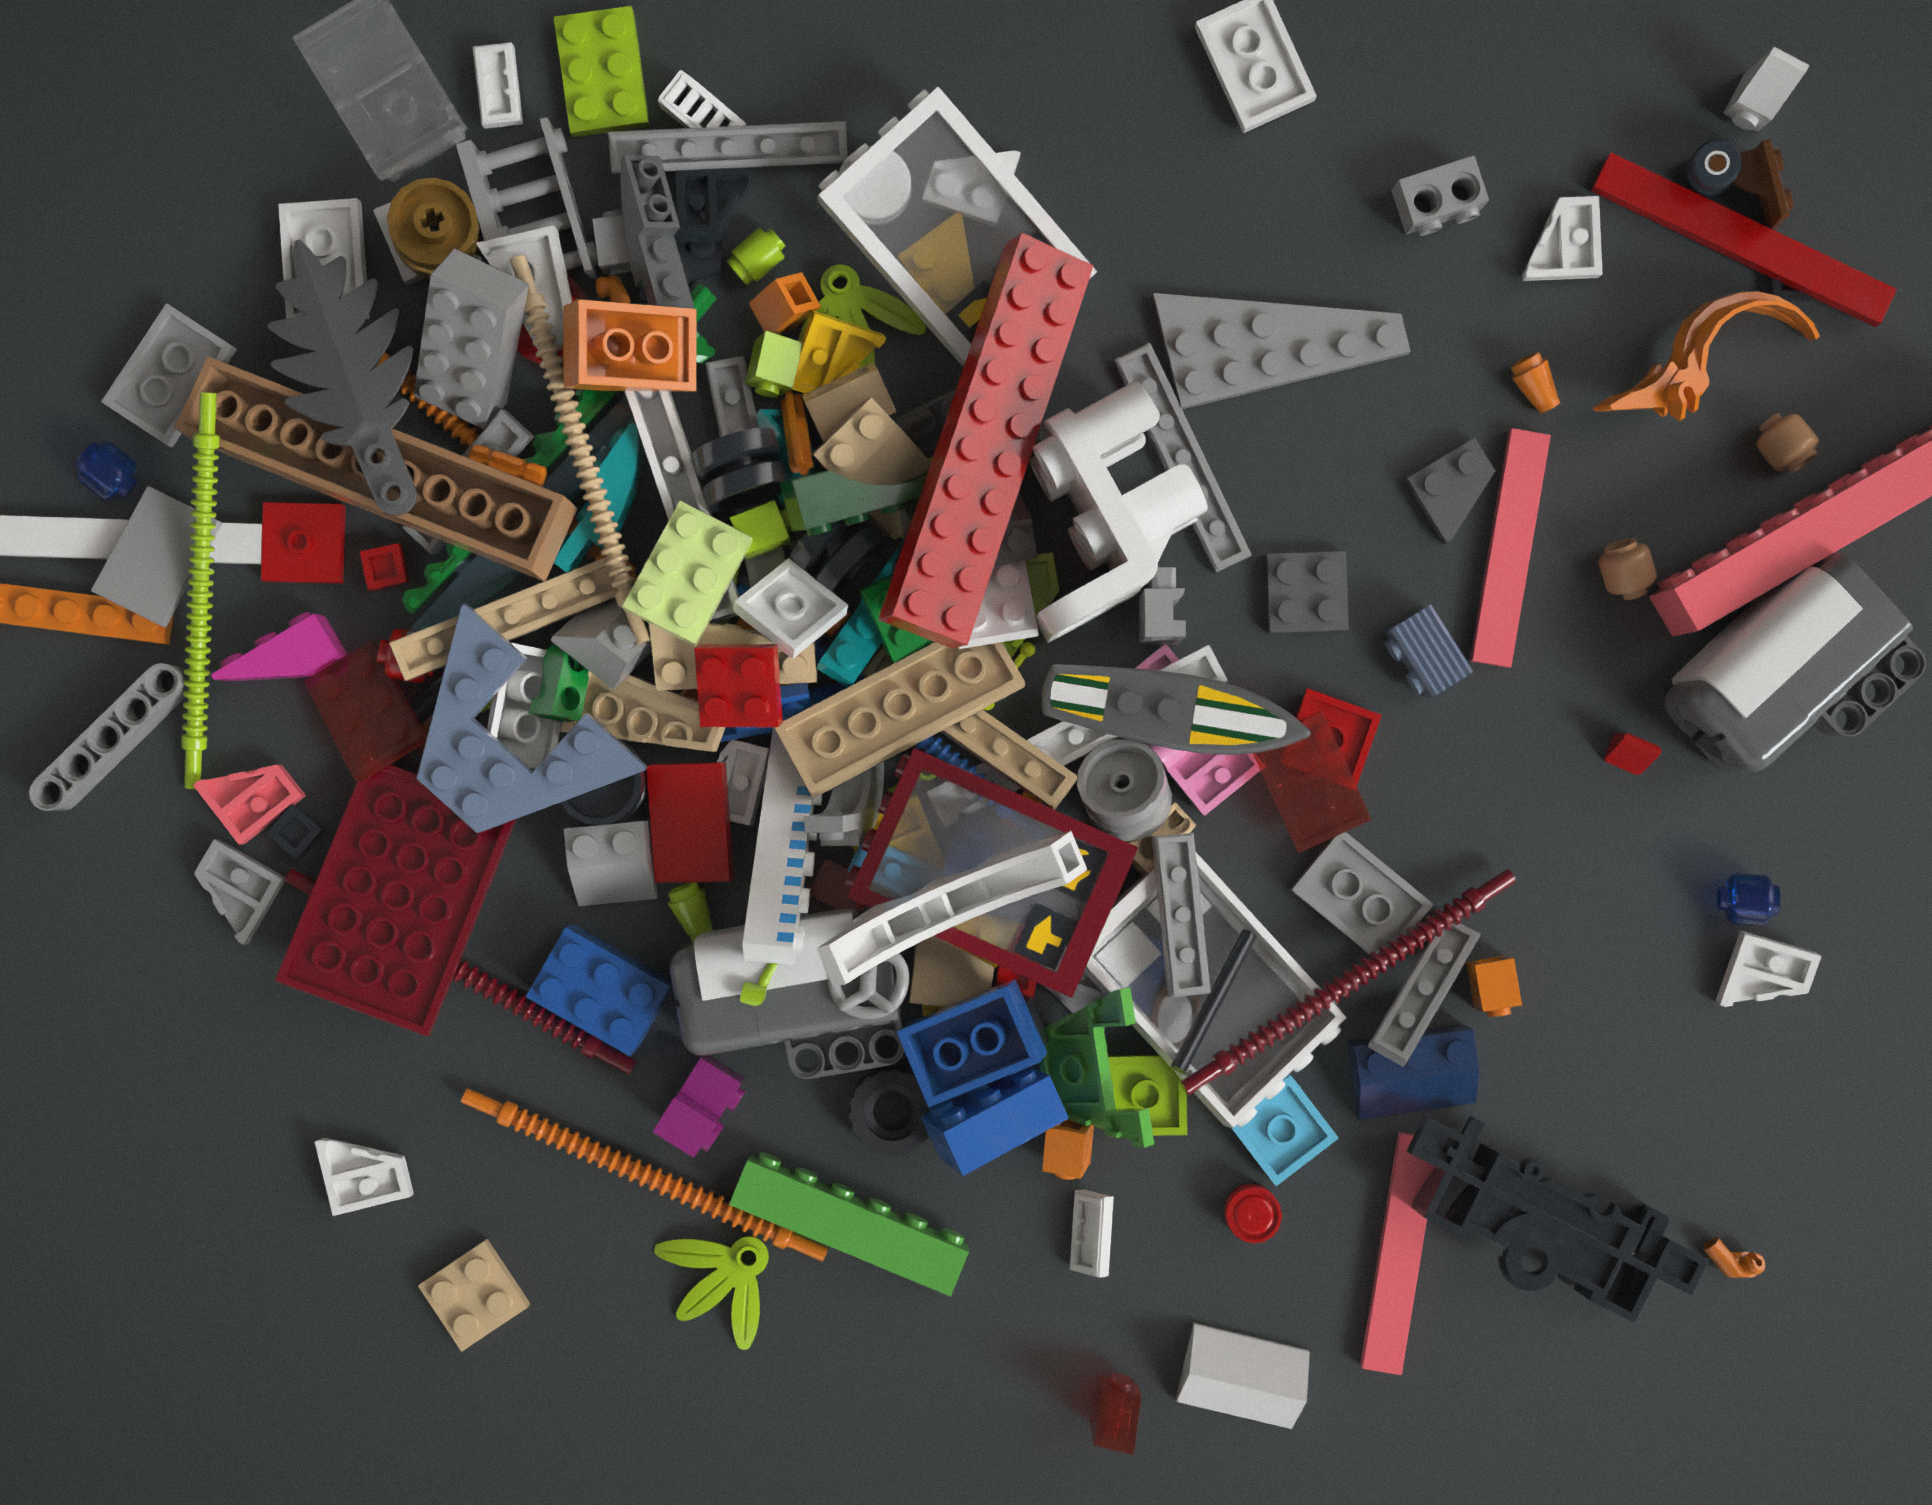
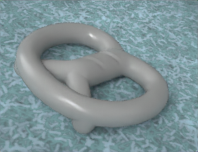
M898 953L885 960L894 965L897 975L894 992L888 1000L876 992L877 965L860 975V990L849 997L845 996L841 986L833 987L828 976L829 991L839 1010L860 1019H878L893 1013L903 1002L908 990L909 971L905 959ZM868 1000L876 1006L864 1007L858 1004Z

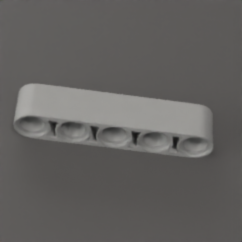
M160 663L146 670L33 781L29 790L30 800L33 805L44 811H63L77 805L186 698L183 693L189 688L184 685V681L189 679V675L184 673L185 668ZM171 672L175 682L173 688L166 692L162 682L165 675ZM142 700L146 706V712L143 718L139 720L135 715L134 709L137 702ZM111 728H114L117 732V742L113 747H110L106 740L107 733ZM82 756H85L89 763L88 770L84 775L81 774L78 768V763ZM53 784H57L60 788V797L57 802H54L50 796Z

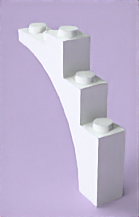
M1071 831L993 854L974 868L933 880L912 895L875 905L852 920L853 925L819 946L817 951L833 987L845 985L867 970L929 937L1001 906L1066 885L1085 872L1087 868Z

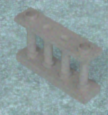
M547 117L542 118L540 123L545 137L488 154L485 150L479 151L472 140L456 144L484 241L553 225L558 231L572 228L578 250L563 254L565 269L568 270L583 265L584 271L591 280L598 278L595 267L599 265L596 244L594 241L588 242L562 156V153L567 152L568 148L561 128L554 129ZM550 153L555 175L498 191L496 188H490L487 175L493 174L492 169ZM561 190L567 212L511 229L508 226L502 227L498 213L504 211L503 207Z

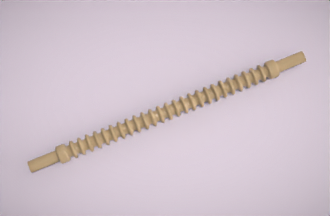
M515 256L510 259L515 277L529 284L524 314H528L525 322L528 325H532L529 334L536 337L532 344L535 347H539L536 356L543 359L540 363V367L546 369L543 377L546 380H550L547 389L554 392L550 399L557 402L554 411L561 414V417L558 418V422L564 424L561 433L568 435L565 444L572 447L568 454L575 457L572 466L579 469L576 477L581 478L583 482L579 485V488L585 489L586 494L583 496V499L590 502L586 509L593 512L590 521L597 524L594 532L599 533L601 537L597 540V543L604 546L601 554L608 557L604 564L611 567L608 576L615 579L612 587L617 588L618 593L615 594L618 606L622 607L636 578L630 577L629 572L632 571V567L627 566L625 563L629 557L622 554L625 545L618 542L622 535L615 532L618 523L612 522L611 517L614 516V512L608 510L611 502L604 499L607 490L600 487L604 480L597 477L600 468L594 467L593 462L596 461V457L590 455L593 447L586 444L589 435L582 432L586 425L579 422L582 413L575 410L578 406V402L572 400L575 392L574 390L563 388V367H561L563 357L557 355L561 348L554 345L557 339L556 335L550 334L553 325L546 321L550 315L543 311L546 308L544 296L541 293H537L526 256ZM625 611L630 629L637 639L635 645L651 641L645 621Z

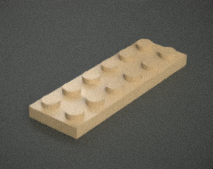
M934 642L783 721L779 727H774L813 799L1024 688L1025 681L1002 642L959 649V647L951 649Z

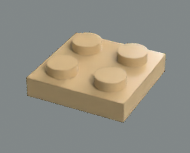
M485 1239L418 1285L461 1352L530 1305V1302L488 1239Z

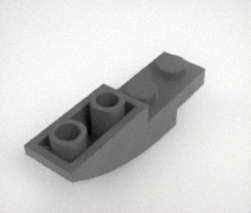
M624 155L621 158V203L626 246L635 287H644L649 305L693 309V301L674 238V234L678 231L680 225L660 156Z

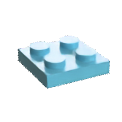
M1290 1074L1283 1079L1285 1086L1276 1096L1269 1100L1265 1097L1254 1107L1257 1113L1247 1124L1242 1127L1236 1125L1232 1128L1275 1186L1279 1185L1339 1139Z

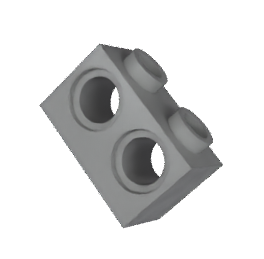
M1475 156L1400 179L1391 190L1406 235L1416 231L1419 232L1420 236L1431 234L1442 228L1441 223L1456 219L1457 224L1473 220L1480 216L1479 211L1489 201ZM1452 186L1463 187L1468 194V200L1462 201L1455 198L1452 194ZM1423 198L1427 200L1430 204L1431 212L1423 213L1417 210L1414 205V199Z

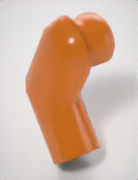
M609 274V277L600 276L596 279V292L600 298L610 297V302L631 304L630 297L618 276Z
M1718 1237L1711 1238L1702 1247L1704 1252L1727 1277L1752 1278L1761 1274L1765 1269V1260L1759 1253L1730 1252Z

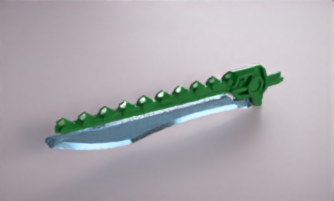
M700 283L690 293L694 305L693 309H696V324L717 300L711 291ZM696 331V364H703L715 356L716 349L708 346L706 339ZM577 389L575 395L578 396L579 403L575 410L582 413L579 422L586 425L582 432L620 391ZM626 394L588 434L589 439L586 440V444L592 445L593 449L590 451V455L595 456L596 461L601 460L603 462L612 450L609 447V443L621 427L626 429L631 422L636 425ZM556 412L554 418L558 426L556 431L535 436L532 447H535L537 454L534 457L523 459L527 461V464L535 463L544 466L548 470L569 447V445L565 444L568 435L561 433L564 424L558 422V418L561 417L560 413ZM569 455L544 482L542 487L565 496L572 503L582 490L579 488V485L583 482L581 478L576 477V473L579 472L578 467L572 466L575 457ZM447 543L446 550L450 558L446 561L427 565L424 576L428 584L425 587L405 591L402 602L406 610L413 614L421 609L454 571L460 575L416 621L411 628L412 634L459 616L463 604H468L471 608H475L496 594L521 572L479 555L470 563L466 558L472 552Z

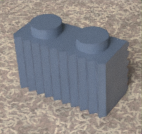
M1432 605L1423 607L1385 631V635L1389 638L1385 641V646L1395 661L1398 662L1402 659V662L1410 672L1406 675V679L1417 695L1423 693L1425 698L1434 697L1473 672Z

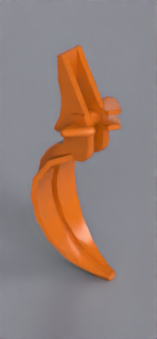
M1757 291L1729 294L1703 303L1682 322L1674 339L1672 355L1664 368L1659 363L1652 365L1646 377L1638 385L1627 391L1613 394L1612 397H1608L1605 401L1598 403L1593 409L1595 412L1652 409L1661 417H1665L1669 412L1670 416L1678 421L1685 418L1686 409L1694 413L1698 410L1700 396L1709 386V377L1706 371L1709 346L1721 325L1742 311L1768 315L1783 321L1799 331L1809 341L1818 339L1820 335L1815 324L1797 306L1779 296Z

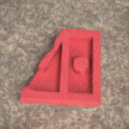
M278 764L258 768L257 770L233 773L214 779L199 780L193 784L239 845L247 843L279 818L291 804L298 803L306 796L284 766Z

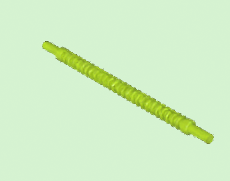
M200 392L198 433L193 434V446L197 448V453H194L192 456L197 459V464H194L192 469L197 471V476H193L192 481L196 482L197 485L191 489V492L196 494V499L191 500V504L195 505L196 509L190 512V515L195 517V522L190 523V527L194 528L195 532L189 535L194 540V544L189 546V549L194 551V555L188 558L190 562H193V567L188 569V572L193 574V578L188 580V584L192 585V590L187 592V595L192 597V601L187 603V606L192 611L186 615L188 619H191V623L186 625V629L190 630L191 634L185 637L190 642V646L185 648V651L190 653V657L184 660L185 663L189 664V668L184 670V673L189 675V679L184 681V685L188 686L189 689L183 693L188 698V701L183 703V707L188 711L182 715L187 720V723L182 725V729L186 731V734H183L181 737V748L186 750L184 788L195 789L193 784L201 780L202 750L207 748V736L203 732L208 727L203 724V721L208 719V715L203 710L209 706L204 702V698L209 696V693L204 691V688L210 684L205 680V676L210 674V671L205 669V665L211 662L210 659L206 658V654L211 652V649L206 647V643L211 641V637L207 636V631L212 629L207 624V620L212 619V615L207 611L213 607V604L208 602V598L213 596V592L209 591L208 588L214 584L212 580H209V575L214 573V570L209 565L215 561L214 558L210 557V552L215 551V547L211 546L210 542L216 538L215 535L211 534V529L216 528V524L211 523V519L217 515L215 512H212V506L217 505V502L212 500V495H216L218 492L216 489H213V483L218 482V479L213 477V472L218 471V467L214 466V460H218L219 456L214 454V451L220 446V436L215 434L217 393Z

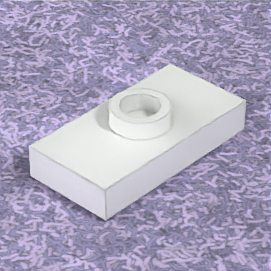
M512 42L474 46L473 56L481 125L486 129L523 124L514 45Z
M1084 1189L1075 1190L1070 1270L1099 1278L1109 1275L1114 1196Z

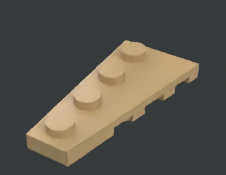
M649 623L656 691L697 689L695 646ZM708 623L697 645L773 643L758 631L741 629L739 625ZM815 641L794 659L778 648L780 684L817 682Z
M589 671L582 717L589 713L615 738L717 752L725 727H700L698 701L672 690L656 691V684L629 674L613 690ZM563 722L560 732H569L577 722Z

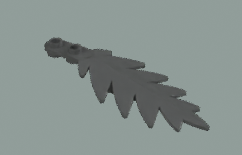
M296 240L294 243L296 278L278 282L276 289L291 305L303 312L304 315L270 322L268 329L285 341L313 352L274 360L271 362V367L300 383L326 390L289 397L285 400V404L315 421L340 427L323 433L321 438L330 444L352 447L377 506L383 512L392 516L406 514L416 503L417 491L391 430L406 412L409 401L401 399L391 406L389 405L405 379L414 349L411 346H406L376 367L396 331L401 311L394 308L361 330L375 300L378 281L372 278L341 298L346 279V259L343 256H339L322 266L315 254L301 240ZM378 451H384V460L378 464L373 463V455ZM400 488V497L397 500L390 501L388 498L390 490Z

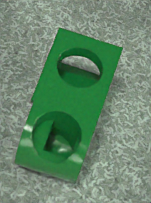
M553 644L545 653L542 666L544 674L538 698L531 699L532 702L528 714L556 722H578L582 717L589 670L556 644Z

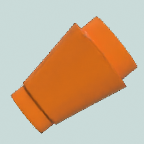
M1539 352L1532 353L1510 366L1514 374L1511 379L1531 404L1536 407L1539 414L1561 403L1547 358L1542 359Z

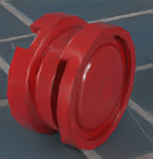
M1253 1183L1241 1185L1232 1191L1226 1199L1224 1208L1226 1222L1233 1234L1242 1241L1254 1244L1265 1242L1273 1237L1279 1229L1282 1220L1280 1204L1272 1192L1262 1185Z

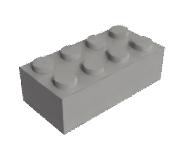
M454 249L430 277L414 396L485 429L496 414L507 404L529 284Z

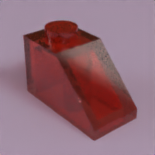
M1111 1374L1110 1378L1100 1376L1089 1419L1093 1445L1130 1455L1134 1454L1142 1396L1139 1385L1134 1384L1132 1378L1121 1374Z

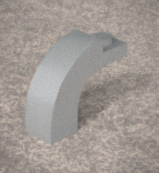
M884 761L832 788L830 801L826 809L820 814L804 816L805 833H819L821 846H859L863 844L870 828L874 829L878 819V809L883 794Z

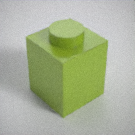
M769 331L762 333L754 342L745 385L755 387V392L765 397L777 398L778 395H784L793 388L803 343Z
M775 500L730 517L733 528L752 537L753 542L744 556L746 561L791 544L788 533L792 532V527L787 509L779 511Z

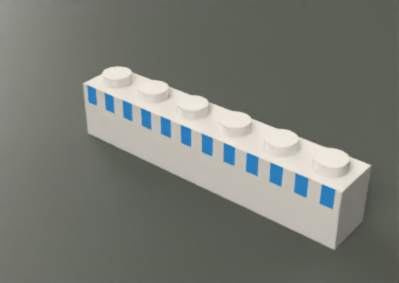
M774 727L742 944L744 961L794 965L795 950L803 951L805 940V926L799 925L800 913H808L810 889L804 888L805 876L812 877L815 853L808 852L810 840L817 841L818 833H805L804 816L813 815L814 805H822L823 794L812 799Z

